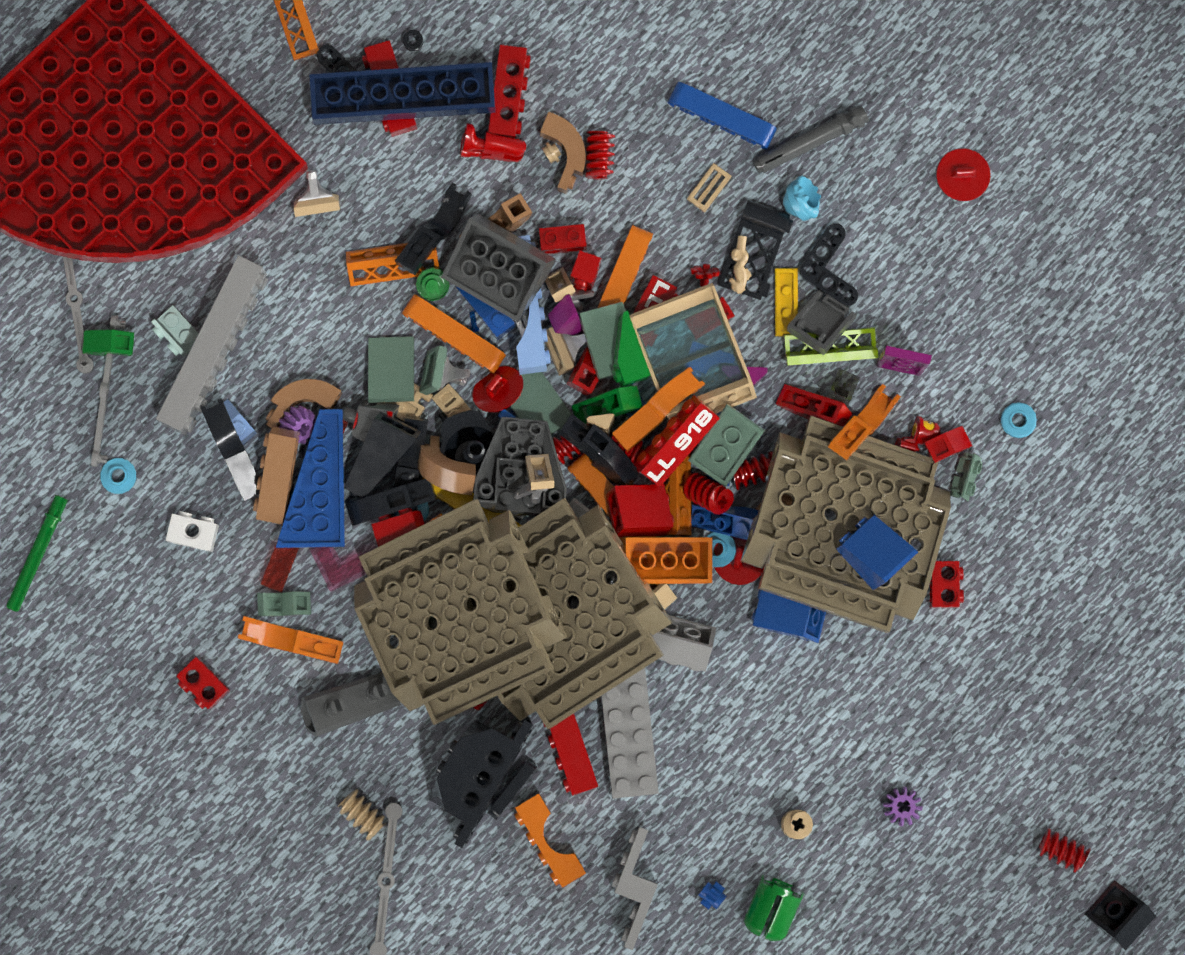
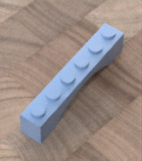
M530 235L518 236L536 247L535 242L530 241ZM541 288L529 305L527 327L522 339L516 346L520 375L546 372V364H551L549 350H544V342H548L546 328L542 329L541 321L545 320L544 307H539L538 299H542Z

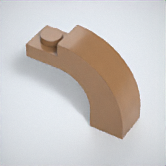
M548 112L540 131V137L560 145L567 156V164L558 184V191L566 194L568 189H573L577 177L573 176L574 173L583 177L586 162L585 147L579 132L570 122Z
M521 193L502 203L499 210L489 217L488 220L512 233L530 218L532 211Z
M303 379L292 382L280 389L270 400L277 408L276 410L272 408L268 413L266 425L270 429L279 427L281 424L279 419L285 417L284 412H289L291 406L294 407L303 402H312L324 409H333L343 393L335 386L321 380Z
M430 435L429 444L421 445L418 460L420 474L439 488L454 493L472 495L476 477V464L458 462L447 458L439 449L440 437Z

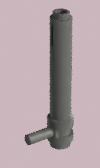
M854 106L849 109V112H842L836 115V118L757 156L753 164L758 173H765L843 134L848 135L855 128L860 129L864 127L865 123L869 122L868 116L862 106ZM780 155L779 157H777V158H775V159H773V160H771V161L765 163L766 161H768V160H770V159H772V158H774V157Z

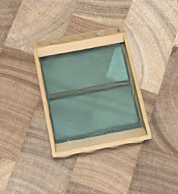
M713 283L630 315L656 392L689 367L693 369L692 374L699 382L703 381L705 383L699 391L684 399L666 416L668 421L679 413L683 404L688 399H691L693 395L713 409L715 413L723 411L727 404L734 407L757 398L753 382Z

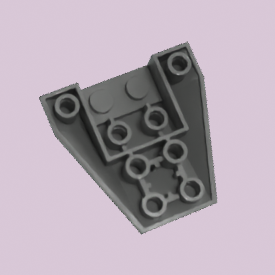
M502 417L475 478L473 500L478 499L481 507L495 513H504L510 510L512 514L537 516L563 498H566L567 491L548 422ZM548 454L554 478V488L542 491L541 501L537 504L530 501V495L515 499L513 493L529 482L525 456Z

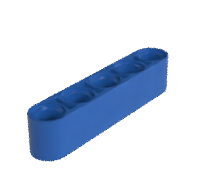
M682 82L676 83L667 102L672 107L674 105L680 107L679 110L689 115L699 116L700 120L713 126L715 124L720 126L721 130L734 136L737 134L741 136V139L753 145L757 143L761 145L762 149H768L777 130L774 125Z

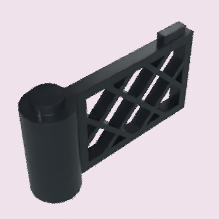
M748 200L718 286L732 290L731 285L724 283L727 273L733 271V268L729 269L731 261L733 265L736 264L731 258V253L736 249L738 236L741 235L744 227L752 230L756 237L755 240L746 243V247L758 241L763 253L752 259L748 253L749 258L746 263L751 264L756 274L750 277L747 282L757 277L761 285L759 293L750 292L747 286H745L746 290L742 294L761 300L762 296L767 297L771 286L767 281L784 233L790 232L793 220L789 219L790 214ZM756 232L761 233V234H764V235L761 236V237H758V235H757ZM767 236L777 239L775 247L765 252L760 240ZM773 252L771 259L769 260L767 254ZM765 256L768 267L766 270L758 273L752 261ZM765 273L764 279L762 281L760 275Z

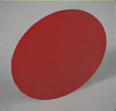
M962 148L947 153L941 159L937 167L936 176L939 187L948 197L957 201H971L980 197L986 191L990 183L991 173L989 165L982 155L976 151Z
M508 366L498 367L494 374L489 373L475 384L472 393L475 405L485 412H498L510 407L522 393L524 386L522 375L515 368Z
M731 536L736 544L734 559L724 567L714 568L718 575L728 583L735 585L749 584L762 575L764 567L761 569L741 562L747 540ZM717 543L714 548V554L719 556L723 552L721 543Z

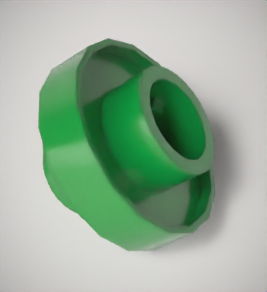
M428 267L420 272L417 277L416 287L421 297L426 300L436 301L447 294L450 283L441 277L444 272L442 269Z

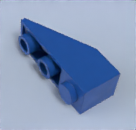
M693 504L691 526L747 540L753 518L758 515L759 510L731 506L725 513L717 515L697 504Z

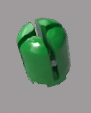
M762 875L744 917L745 926L751 933L760 936L775 899L779 895V900L764 934V939L769 941L783 940L787 936L800 902L803 899L804 892L802 891L799 895L791 890L792 885L773 878L772 882L764 880V875Z

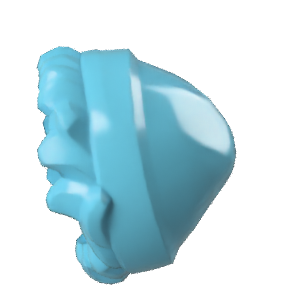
M798 176L786 188L783 198L785 211L803 221L816 218L819 213V200L821 198V195L817 193L818 187L814 186L808 178Z

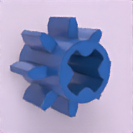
M708 881L698 894L702 898L700 903L708 910L711 906L717 909L727 897L723 893L725 888L717 881L714 885Z

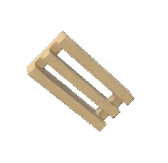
M713 163L687 200L705 213L732 176ZM713 171H717V175L699 199L696 200L694 198ZM724 176V180L706 204H701L719 178Z

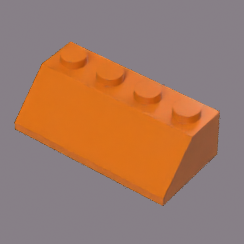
M619 537L623 543L620 547L644 584L712 583V537Z

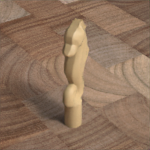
M738 236L737 247L731 253V258L737 262L733 267L736 281L730 278L729 282L731 289L737 294H742L746 290L747 280L752 276L748 268H744L749 258L745 250L746 236Z

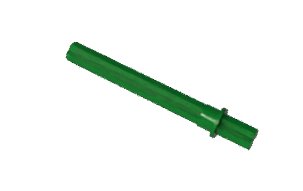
M55 495L48 513L44 514L46 515L6 605L8 609L15 612L20 610L59 521H62L60 517L68 502L67 499Z

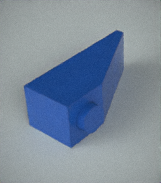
M456 287L497 341L515 328V323L510 317Z

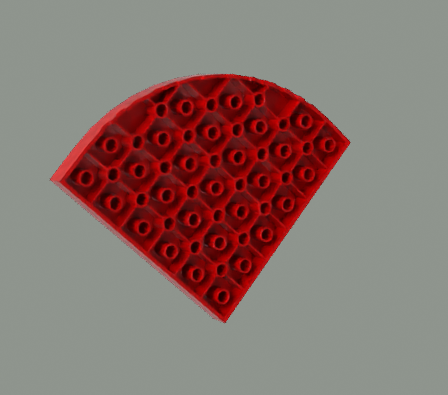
M87 0L0 80V232L27 246L53 255L82 261L123 263L171 257L197 249L230 234L252 220L308 170L307 163L145 0Z

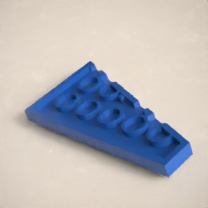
M320 409L275 548L345 547L343 409Z

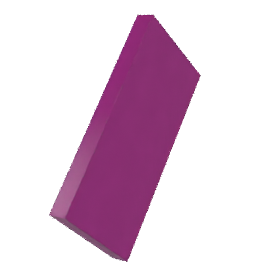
M886 346L880 354L876 366L920 376L931 363L932 355Z

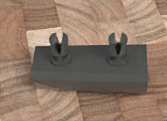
M382 672L305 696L301 700L300 710L305 728L310 734L317 737L401 705V702L392 694Z

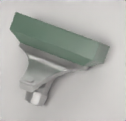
M439 345L427 351L419 392L429 395L442 389L448 382L464 386L467 378L470 377V370L452 366L449 357H447V348Z

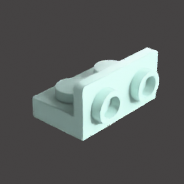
M173 305L157 320L153 319L151 321L155 326L152 330L160 339L165 337L170 342L167 347L176 356L180 353L185 357L190 352L199 333Z

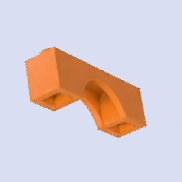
M540 794L515 807L517 811L514 814L520 826L525 824L529 832L526 833V836L532 846L537 844L541 851L537 855L544 866L549 864L553 871L549 875L556 886L560 884L563 888L586 874L575 853H558L547 844L544 837V824L551 813Z

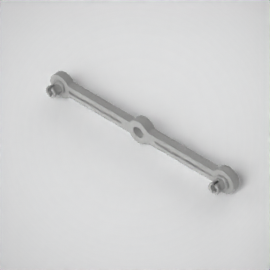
M63 257L69 291L66 295V302L72 310L79 352L76 366L81 373L88 374L93 370L94 363L88 357V354H82L84 327L80 305L83 302V296L77 291L72 258ZM77 296L78 300L76 302H72L71 297Z
M117 315L111 316L110 330L126 328V321H120ZM114 354L106 355L103 382L100 385V404L91 457V466L98 467L100 463L107 464V460L103 459H108L107 455L100 454Z
M397 803L389 804L385 810L389 820L383 873L377 879L381 891L375 943L370 947V955H386L387 953L384 936L389 891L395 883V878L391 873L397 820L403 813L402 807ZM384 877L390 879L388 885L383 884L382 880Z

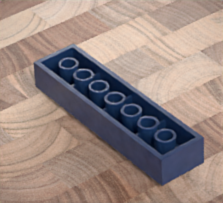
M492 62L309 74L312 120L314 125L496 113Z

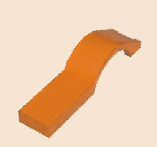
M691 367L664 385L647 404L612 433L627 452L663 422L665 417L679 403L699 391L705 385L703 381L699 382L694 377Z
M882 384L858 416L854 415L831 441L828 448L845 460H848L864 440L882 424L901 396L897 394L891 399L882 393L886 388Z
M245 616L242 618L245 624L242 635L238 634V639L335 664L339 662L343 641L274 625Z

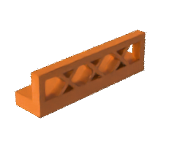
M274 0L294 61L317 54L319 49L303 1L293 0L294 6L289 13L281 9L280 4L282 0ZM295 9H296V12H297L298 17L295 16V15H293ZM283 13L286 14V15H288L286 21H285V18H284ZM291 17L300 21L301 27L297 34L288 30L287 25ZM302 30L305 37L300 36ZM290 34L293 35V36H295L293 42H292V39H291ZM298 38L307 42L308 51L296 54L294 46Z
M408 243L346 252L350 286L418 277L420 272L426 268L421 266L416 275L398 269L399 266L396 265L395 260ZM435 247L427 260L433 259L434 266L440 268L437 247ZM380 266L390 269L386 274L382 275L375 272ZM362 269L367 272L364 277L354 278L353 270Z
M691 452L670 475L669 482L665 485L666 492L670 498L669 508L674 517V524L665 535L658 536H692L691 501L686 499L683 490L687 478L691 475V462L688 461L691 457Z

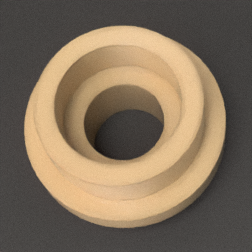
M547 142L542 150L551 164L555 161L558 163L560 161L558 157L562 154L555 143L550 145Z

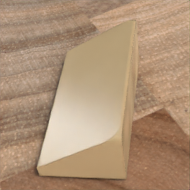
M614 414L589 416L587 418V425L589 427L595 424L608 436L610 435L615 423Z

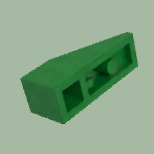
M628 311L623 312L619 316L613 362L614 369L612 370L616 383L619 382L620 387L646 380L651 376Z
M637 386L616 388L572 405L573 414L585 424H587L589 416L614 414V417L642 408Z

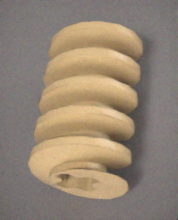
M356 789L338 807L342 806L340 810L341 815L349 813L346 818L347 821L355 819L354 828L362 825L359 833L368 832L366 840L369 841L385 825L382 823L385 816L376 817L377 808L369 811L372 803L369 802L363 805L365 796L356 798L358 793Z
M790 810L782 817V831L789 838L803 839L812 831V818L805 811ZM800 819L801 829L796 828L793 830L794 825L791 824L792 821Z

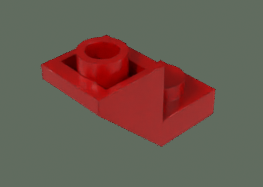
M963 426L947 431L924 443L934 464L972 447Z

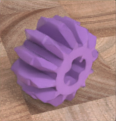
M299 405L297 408L291 406L290 412H284L285 417L279 419L281 425L278 428L300 432L299 443L305 444L306 439L311 437L316 422L315 415L311 410Z
M902 787L901 795L899 790L895 788L893 789L895 798L890 794L886 795V798L891 800V803H883V806L890 807L891 810L884 812V815L889 816L893 814L890 819L891 823H894L899 818V826H903L904 818L908 825H912L910 816L919 819L920 816L914 811L923 810V807L915 806V803L920 802L921 798L912 799L916 793L914 790L910 791L907 796V787ZM906 801L908 803L906 805L908 810L899 812L898 802L903 803Z

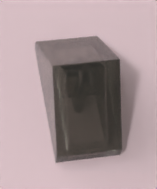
M839 368L827 398L843 402L848 407L860 377Z

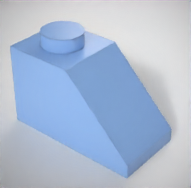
M227 399L224 401L225 407L244 445L257 433Z

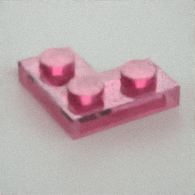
M317 547L310 551L330 592L366 575L359 556L363 555L362 551L342 561L334 547Z

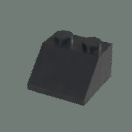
M1115 880L1084 914L1124 950H1127L1156 917L1143 901Z

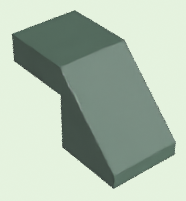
M310 592L257 593L258 616L311 615Z

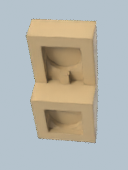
M447 384L432 397V400L447 417L471 410L450 384Z

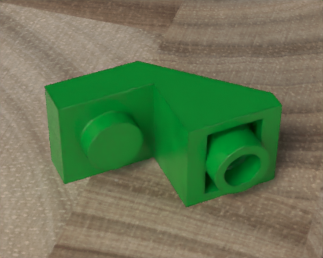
M84 330L82 354L132 356L134 332Z

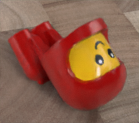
M916 416L911 436L897 438L895 445L917 452L920 450L918 444L924 445L926 441L939 436L941 429L936 422L925 421L923 417Z

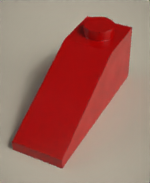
M784 384L776 402L777 406L807 420L810 416L842 427L848 423L852 414L843 402Z

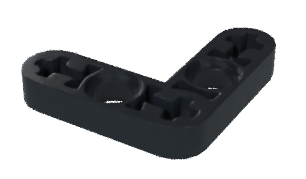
M833 223L827 227L802 264L800 275L804 281L821 290L825 295L828 294L846 307H851L858 300L857 290L825 268L846 236L844 227L838 223ZM839 229L841 238L836 237L832 242L835 248H832L829 243L822 241L825 238L828 242L832 235L829 232L830 230L835 231ZM819 247H825L829 251V256L821 259L817 256L816 250ZM813 257L816 262L823 264V266L820 267L817 264L814 269L816 275L811 274L808 277L805 275L806 270L804 268L811 267L814 261L810 260V258ZM826 278L833 279L835 281V288L832 290L825 289L823 287V280ZM839 284L844 286L841 288L843 292H852L853 301L848 300L845 302L843 300L844 295L840 292L837 296L833 294L837 291Z

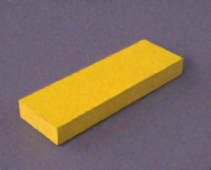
M775 268V337H784V334H790L787 332V326L798 314V268Z

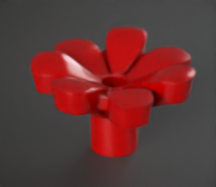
M703 264V268L698 265L690 268L691 274L700 279L701 287L708 285L709 279L718 277L720 274L719 268H710V264Z

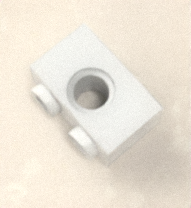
M179 511L178 515L172 514L166 541L213 552L219 525L214 523L215 519L201 516V519L197 520L192 518V514ZM191 525H197L199 528L198 534L194 537H189L187 534V530Z

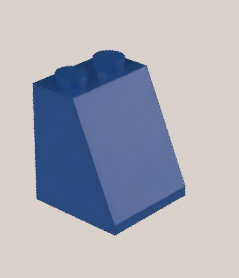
M875 515L869 519L866 517L862 518L855 525L858 529L853 534L847 532L839 540L841 545L836 548L872 590L886 583L918 553L914 547Z
M759 589L758 605L752 615L753 626L819 643L826 612Z

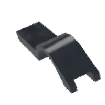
M452 182L445 192L442 206L434 219L427 225L419 227L395 260L396 265L416 275L440 240L445 239L455 229L472 196L471 192L467 191L463 195L455 191L457 186Z
M222 398L217 400L219 404L209 409H206L205 406L200 408L245 501L260 494V490H257L259 477L234 428Z

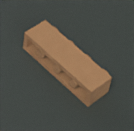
M273 427L270 433L265 435L263 446L267 447L266 455H262L260 468L264 469L263 476H259L257 482V490H260L259 498L255 499L253 511L257 512V520L283 525L289 504L300 432Z

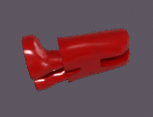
M466 123L465 132L461 140L460 157H480V159L520 162L526 150V143L520 139L500 136L490 132H486L482 139L476 136L474 125Z

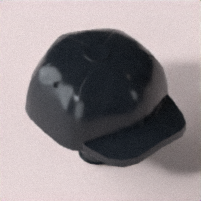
M474 410L461 412L446 418L442 423V445L440 451L444 456L454 461L476 464L477 476L496 430L489 426L479 412Z

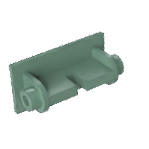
M964 452L963 456H960L956 472L963 473V477L954 476L950 488L952 497H961L969 502L970 496L974 495L976 489L975 478L982 470V458L977 454L973 453L972 457V454Z

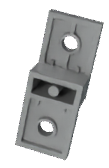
M641 827L637 831L633 829L628 841L632 844L629 852H624L620 865L624 867L621 874L616 873L612 883V887H615L614 893L640 902L638 906H633L629 916L633 920L630 928L625 927L621 937V941H624L623 946L630 950H633L658 885L655 882L632 874L648 830Z

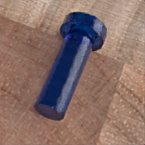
M475 311L469 312L472 326L470 330L472 332L480 331L479 327H477Z

